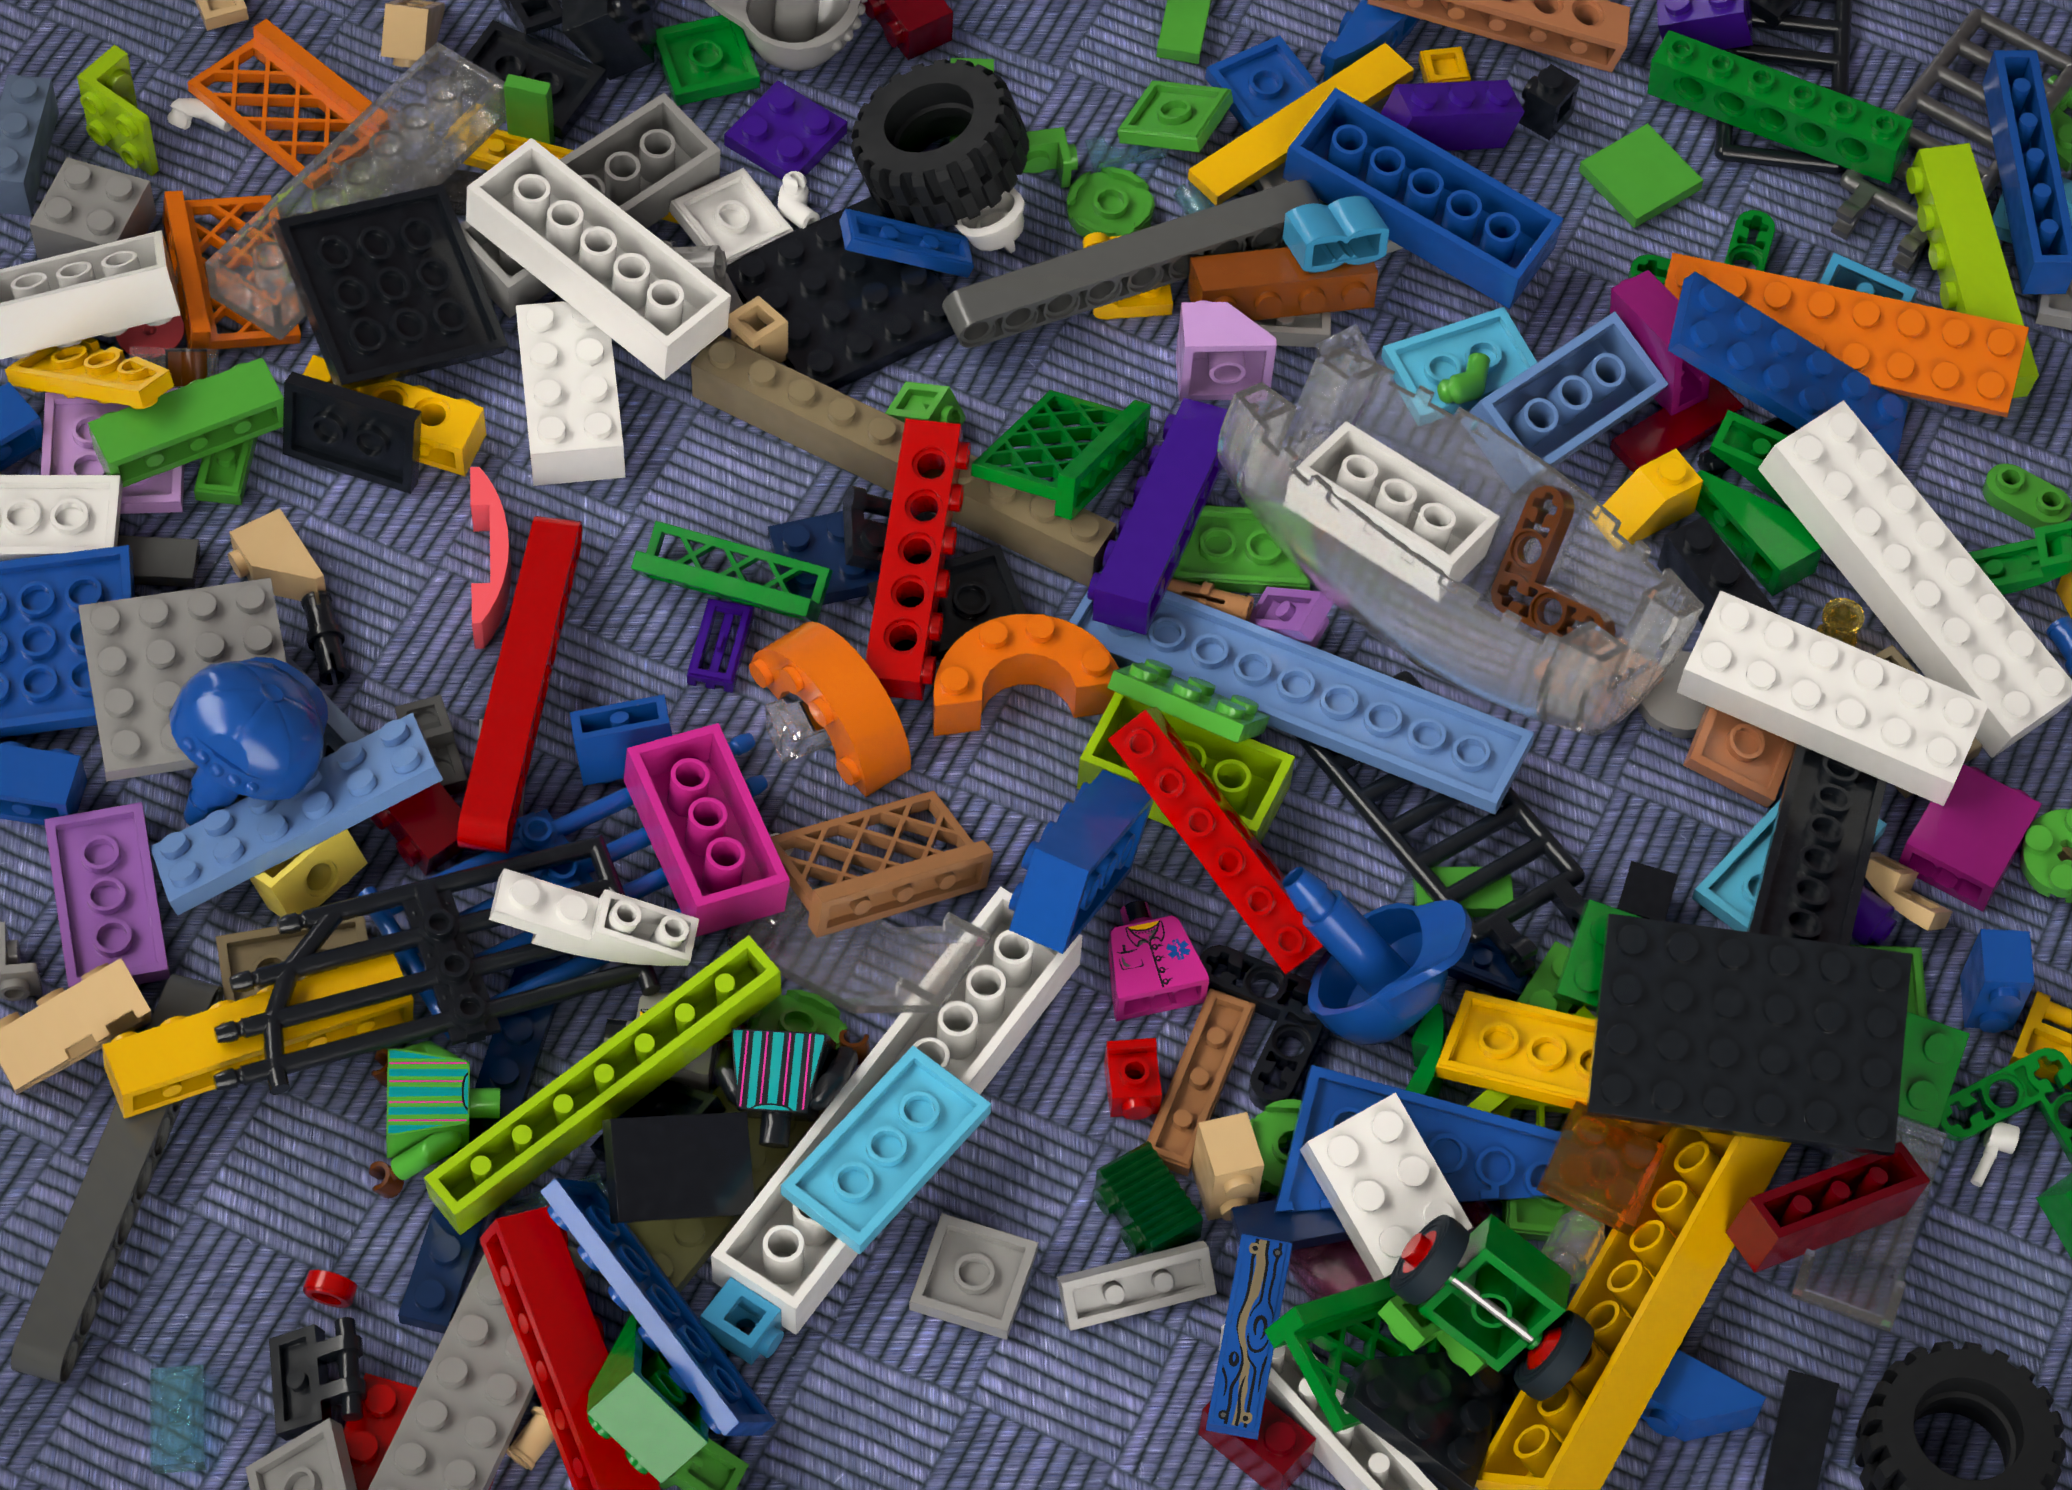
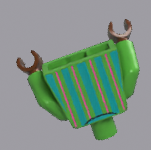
M423 1041L401 1049H381L375 1054V1060L383 1068L373 1070L371 1075L381 1085L387 1087V1158L393 1159L391 1166L382 1161L374 1162L370 1165L369 1174L378 1180L384 1179L382 1183L372 1188L373 1192L384 1198H394L401 1192L404 1180L451 1155L458 1148L468 1145L469 1118H500V1088H469L470 1062L459 1058L432 1041Z

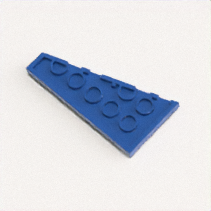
M1311 1065L1274 1213L1317 1211L1320 1209L1333 1210L1300 1149L1309 1140L1394 1093L1397 1094L1459 1203L1591 1195L1595 1191L1605 1144Z

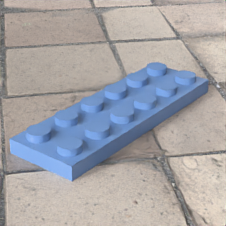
M412 712L401 719L386 723L381 729L356 742L347 743L340 747L338 751L322 758L312 779L301 792L292 798L267 801L246 797L224 809L210 813L205 819L179 832L167 835L162 841L150 846L167 899L178 916L444 779L424 733Z

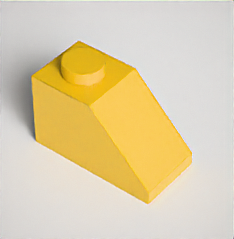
M1675 448L1639 467L1598 509L1594 519L1621 551L1694 513L1703 480Z

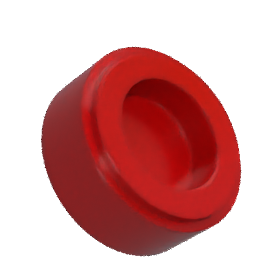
M310 1270L303 1286V1292L308 1298L318 1303L337 1308H347L352 1305L358 1286L355 1282L342 1275L324 1270Z

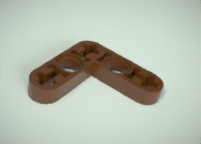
M1548 485L1537 487L1531 492L1526 501L1492 585V602L1501 613L1578 650L1588 652L1604 651L1611 645L1616 633L1615 623L1611 616L1586 602L1546 584L1572 520L1575 509L1574 500L1570 493L1563 488ZM1546 500H1552V504L1557 507L1555 515L1549 514V511L1543 508ZM1541 524V527L1549 528V533L1534 530V525ZM1531 538H1536L1541 544L1542 552L1539 559L1535 563L1530 564L1524 557V546ZM1510 587H1517L1516 590L1527 597H1534L1530 604L1513 601L1514 598L1508 594ZM1552 599L1559 601L1562 606L1561 618L1554 625L1548 624L1544 618V608ZM1576 620L1593 623V627L1598 630V635L1596 638H1589L1590 634L1572 626Z

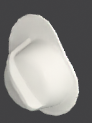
M1014 187L1010 193L1005 191L1001 195V201L993 208L987 206L980 211V216L971 220L968 217L957 220L958 224L954 225L977 249L981 251H994L1004 247L1009 253L1015 251L1014 241L1023 232L1025 202L1021 194Z

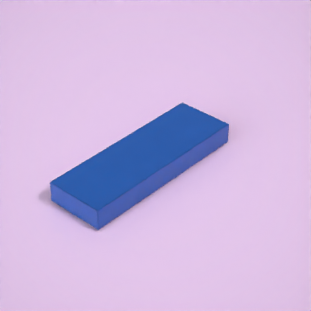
M845 209L839 220L845 250L966 278L969 277L974 268L970 245L966 236L851 209Z

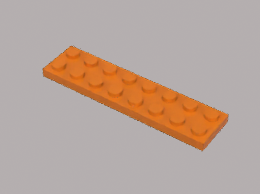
M1672 253L1664 286L1678 300L1680 299L1684 279L1693 272H1697L1869 378L1872 385L1894 394L2008 418L2029 327Z

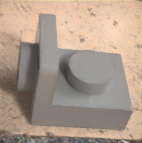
M5 921L0 922V999L20 1001L28 996L41 995L42 982L37 964L21 963L18 939L10 940Z

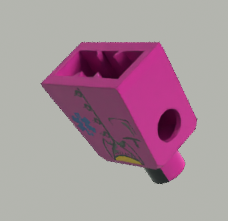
M1133 901L1124 905L1120 909L1124 925L1111 929L1108 941V963L1116 1022L1204 1003L1208 992L1209 976L1180 920L1172 915L1152 919L1148 903L1145 901Z

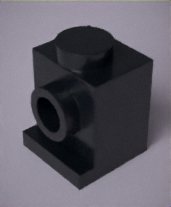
M1552 64L1542 69L1538 77L1534 75L1527 82L1522 92V99L1525 100V103L1522 105L1524 114L1519 124L1550 141L1573 114L1580 80Z

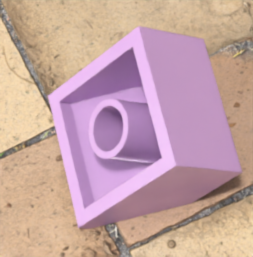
M1206 300L1181 302L1176 348L1179 401H1182L1183 398L1195 401L1269 399L1277 347L1276 338L1228 302H1210Z

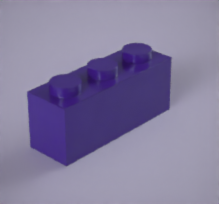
M1508 80L1396 84L1380 114L1443 150L1452 151L1504 148L1523 116L1524 110Z

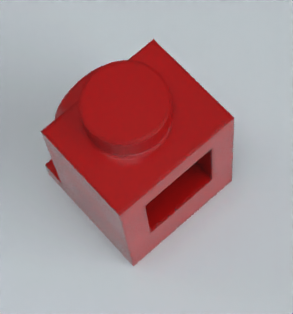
M1156 1038L1106 1041L1104 1070L1110 1117L1141 1120L1149 1117L1151 1114H1158L1161 1107L1162 1090Z

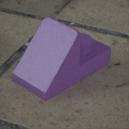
M1266 587L1252 611L1249 622L1316 647L1329 624L1327 614L1334 601L1320 591Z

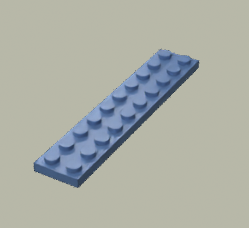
M1168 590L1165 592L1146 635L1093 621V600L1087 598V593L1069 620L1070 623L1083 628L1098 639L1121 668L1130 666L1132 663H1145L1146 659L1160 661L1173 668L1171 675L1188 681L1189 677L1200 678L1216 686L1214 693L1231 699L1232 695H1239L1259 704L1257 711L1270 716L1268 726L1492 814L1497 813L1533 744L1534 732Z

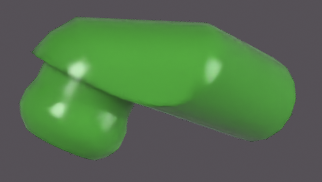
M1483 353L1470 354L1468 356L1466 372L1452 375L1450 379H1443L1439 382L1437 392L1440 400L1446 404L1452 402L1462 404L1479 399L1485 392L1490 358Z

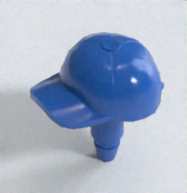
M255 657L243 661L210 664L196 673L182 686L169 714L171 733L178 747L192 762L199 766L192 777V788L189 791L183 814L186 823L191 826L205 819L210 813L232 805L239 794L267 801L292 798L306 787L318 769L323 756V734L328 720V706L322 691L309 677L286 662L275 658Z
M1301 866L1291 870L1282 882L1295 909L1304 915L1303 925L1327 950L1316 966L1308 992L1309 1010L1316 1015L1327 1029L1357 1045L1383 1044L1396 1039L1437 1004L1448 978L1447 969L1455 965L1464 955L1471 937L1472 921L1467 910L1460 903L1453 900L1434 901L1419 906L1394 903L1381 906L1362 915L1341 891H1330L1327 888L1326 882Z

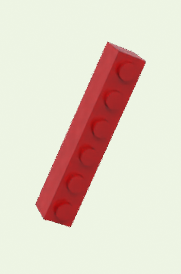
M549 1206L496 1218L479 1240L573 1489L661 1490L659 1487L660 1482L649 1472L644 1475L631 1465L625 1455V1449L612 1437L610 1439L603 1438L589 1423L587 1417L588 1393L609 1354L604 1344L602 1323L596 1315H593L586 1297L584 1276L578 1268H575L569 1253L567 1232L552 1220L547 1211Z

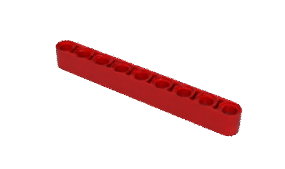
M534 516L460 812L457 833L459 848L508 853L510 850L580 556L583 534L581 521Z

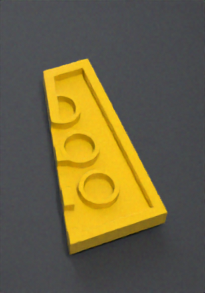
M92 337L83 339L78 345L58 348L54 346L38 350L29 357L20 358L5 369L8 382L12 386L28 388L33 392L45 391L63 394L67 398L80 397L92 399L102 404L116 403L128 405L133 409H145L153 406L161 395L174 387L169 369L137 356L125 359L123 350L113 346L103 350L100 348L98 340Z

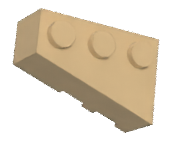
M122 958L111 964L105 963L92 969L81 977V982L67 990L61 987L44 995L36 1001L38 1007L20 1017L18 1012H14L0 1019V1067L16 1095L102 1049V1044L111 1042L116 1036L125 1032L135 1031L150 1023L151 1009Z

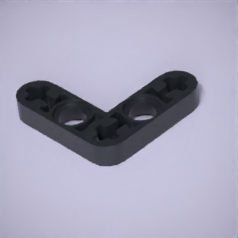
M1216 945L1205 949L1200 955V960L1209 976L1208 991L1211 988L1256 1004L1255 1013L1277 1021L1251 1074L1248 1089L1251 1102L1254 1106L1264 1111L1267 1105L1275 1101L1292 1099L1326 1029L1312 1012L1310 1014L1302 1012V1006L1308 1004L1311 980L1291 972L1285 975L1281 968L1228 946ZM1219 963L1226 965L1227 972L1223 971L1220 977L1211 974L1212 969H1216ZM1243 971L1246 974L1243 987L1240 988L1236 984L1237 979L1240 980L1241 972ZM1258 980H1269L1276 985L1278 992L1271 998H1261L1253 993L1251 985ZM1286 990L1293 992L1292 998H1289L1288 1006L1283 1005ZM1283 1038H1296L1303 1044L1304 1051L1298 1056H1286L1279 1051L1277 1043ZM1276 1067L1283 1071L1280 1077L1279 1089L1276 1088L1272 1094L1263 1091L1264 1085L1270 1083Z

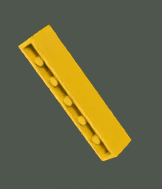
M390 954L308 975L304 979L297 981L289 1006L403 976V973L395 955ZM274 985L261 989L256 995L237 1001H220L208 1010L188 1017H171L162 1022L160 1026L139 1033L134 1031L122 1033L113 1038L111 1042L102 1044L104 1069L124 1119L214 1090L216 1088L213 1075L222 1070L230 1068L239 1069L241 1065L264 1060L263 1034L249 1038L240 1037L237 1041L230 1043H217L214 1028L226 1022H239L241 1018L264 1013ZM409 995L283 1028L284 1054L412 1021L414 1009L413 996Z

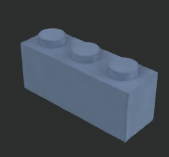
M7 74L0 99V213L32 216L59 115L51 78Z

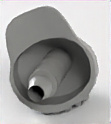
M704 0L721 15L743 28L749 43L764 61L777 68L794 72L814 69L841 51L847 42L853 39V31L861 27L862 22L859 16L865 13V6L862 3L867 2V0Z

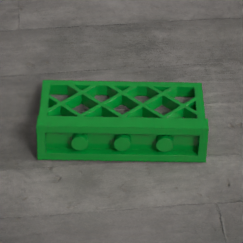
M1049 390L972 463L971 476L1055 500L1054 515L1072 520L1147 445L1151 404L1134 400L1122 411ZM1053 408H1056V409L1063 410V411H1062V412H1053L1052 409H1053ZM1096 422H1104L1105 424H1094V423H1096ZM1076 424H1080V426L1065 427V428H1064V426H1066V425H1076ZM1047 427L1050 428V429H1045V430H1035V431L1033 430V429H1037V428H1047ZM1090 439L1092 440V441H1090V442H1080V443H1076V442H1075V441H1080V440H1090ZM1051 443H1061L1060 445H1051V446H1045V445H1044V444H1051ZM1031 446V448L1014 449L1013 447ZM1066 458H1072V459H1073V460H1068V461H1058V462L1056 461L1057 459H1066ZM1037 461H1041V462H1042V463H1039V464H1029V465H1025V463H1028V462H1037ZM1008 464H1011L1010 467H1000V466H999V465H1008ZM1053 477L1054 481L1050 482L1040 478Z
M1391 1276L1294 1306L1264 1330L1274 1349L1284 1345L1288 1346L1334 1433L1363 1424L1352 1414H1345L1335 1395L1336 1389L1345 1393L1350 1380L1339 1373L1341 1360L1356 1368L1365 1360L1374 1359L1376 1349L1390 1357L1416 1355L1408 1350L1406 1344L1398 1340L1395 1343L1378 1333L1380 1320L1386 1323L1378 1312L1390 1299L1397 1296L1390 1287ZM1346 1332L1364 1341L1362 1354L1344 1344ZM1437 1338L1424 1345L1427 1347L1426 1353L1446 1351V1348ZM1309 1343H1313L1329 1352L1327 1366L1316 1360L1308 1345Z

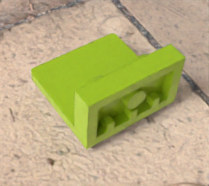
M114 44L77 76L81 94L80 102L84 108L87 123L86 131L95 143L100 146L107 145L120 154L127 165L134 169L139 167L150 176H153L159 171L150 120L144 112L138 109L128 53Z

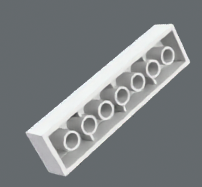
M1844 400L1774 445L1758 470L1925 677L1989 703L1975 737L1983 745V749L1991 758H1994L2060 712L2072 699V679Z

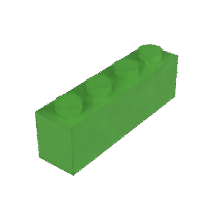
M263 357L248 363L237 364L231 369L211 377L194 380L184 387L165 393L151 407L133 409L130 406L117 412L106 413L100 418L88 422L94 451L106 475H120L123 487L282 428L284 397Z

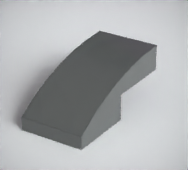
M437 695L396 706L397 720L413 712L444 779L440 783L450 795L465 792L468 779L455 743L453 728L442 696Z

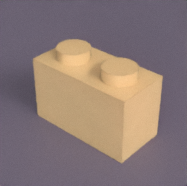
M1247 1112L1198 1123L1191 1169L1208 1221L1219 1218L1232 1221V1207L1258 1203L1264 1162Z

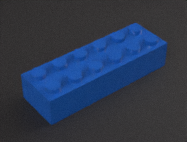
M1337 88L1331 92L1288 147L1283 179L1289 182L1299 179L1306 180L1310 183L1318 199L1328 205L1338 199L1350 196L1368 198L1389 228V240L1508 309L1513 306L1555 249L1564 218Z

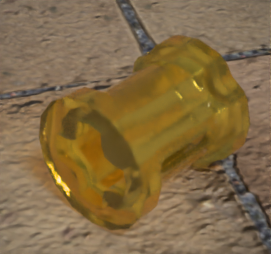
M1848 598L1830 600L1824 607L1822 613L1823 624L1818 626L1817 631L1855 647L1857 642L1856 633L1861 630L1865 620L1864 611L1858 603Z

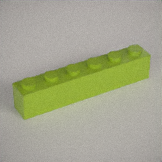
M1970 143L1919 149L1911 167L1907 169L1906 182L1909 192L1915 194L1919 206L1917 211L1918 225L1920 230L1926 232L1930 244L1928 251L1929 263L1931 268L1937 270L1941 282L1940 300L1943 308L2024 326ZM2028 336L2013 398L2027 397L2039 376Z

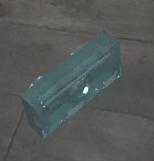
M192 1365L150 1369L151 1468L153 1474L206 1470V1373L204 1366Z

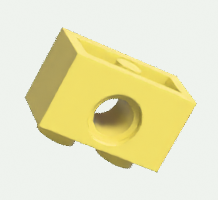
M346 829L252 877L250 880L268 909L283 917L295 912L296 914H301L303 910L319 907L339 888L347 884L368 862L350 832Z

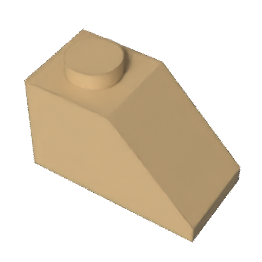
M394 0L385 3L381 56L393 58V65L407 68H419L420 61L425 62L432 59L445 11V3L426 0Z
M280 508L229 532L233 551L228 553V559L239 578L246 576L249 581L271 578L274 596L302 601L306 594L314 592L317 605L321 604L318 591H326L324 575Z

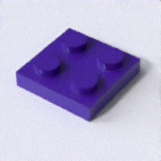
M777 80L724 134V145L781 180L785 174L791 171H797L806 176L847 134V121Z

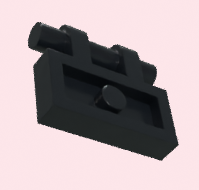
M342 1317L335 1321L336 1336L326 1340L325 1331L315 1324L269 1339L276 1435L286 1441L294 1439L326 1419H332L331 1407L341 1404L343 1420L357 1421L363 1418L362 1401L367 1398L366 1381L360 1378L359 1358L363 1356V1342L361 1336L356 1334L354 1318ZM338 1361L339 1379L329 1382L327 1364Z

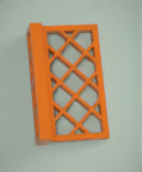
M264 19L253 27V39L187 82L188 91L308 188L367 147L376 153L388 144L387 114L268 19ZM253 56L265 65V71L239 70L240 65ZM214 82H232V93H216L210 91L207 87ZM264 83L263 94L238 93V84ZM270 83L289 84L295 89V95L269 94ZM237 106H263L262 117H243L237 112ZM268 107H294V118L268 117ZM300 107L319 108L325 113V119L299 118ZM267 130H293L292 141H273L267 136ZM299 131H324V142H299L298 133ZM330 131L349 132L355 138L348 143L330 142ZM297 154L323 155V160L312 168L307 169L297 160Z
M183 190L164 192L162 222L177 282L180 312L184 322L187 348L207 349V360L209 358V350L300 343L301 332L286 262L272 229L277 220L271 195L184 200ZM263 211L264 220L256 228L239 218L244 212ZM211 214L219 219L220 222L210 231L196 223L194 215ZM229 227L247 236L237 247L219 237ZM255 242L272 252L264 263L246 253ZM210 245L228 255L218 266L202 257V253ZM237 261L254 271L245 282L227 272ZM263 277L279 286V290L271 298L253 288ZM218 280L235 290L226 301L209 292V289ZM244 296L261 306L252 318L234 307ZM271 312L286 321L288 329L271 330L262 325L261 321ZM224 316H227L243 327L235 333L218 334L216 324Z

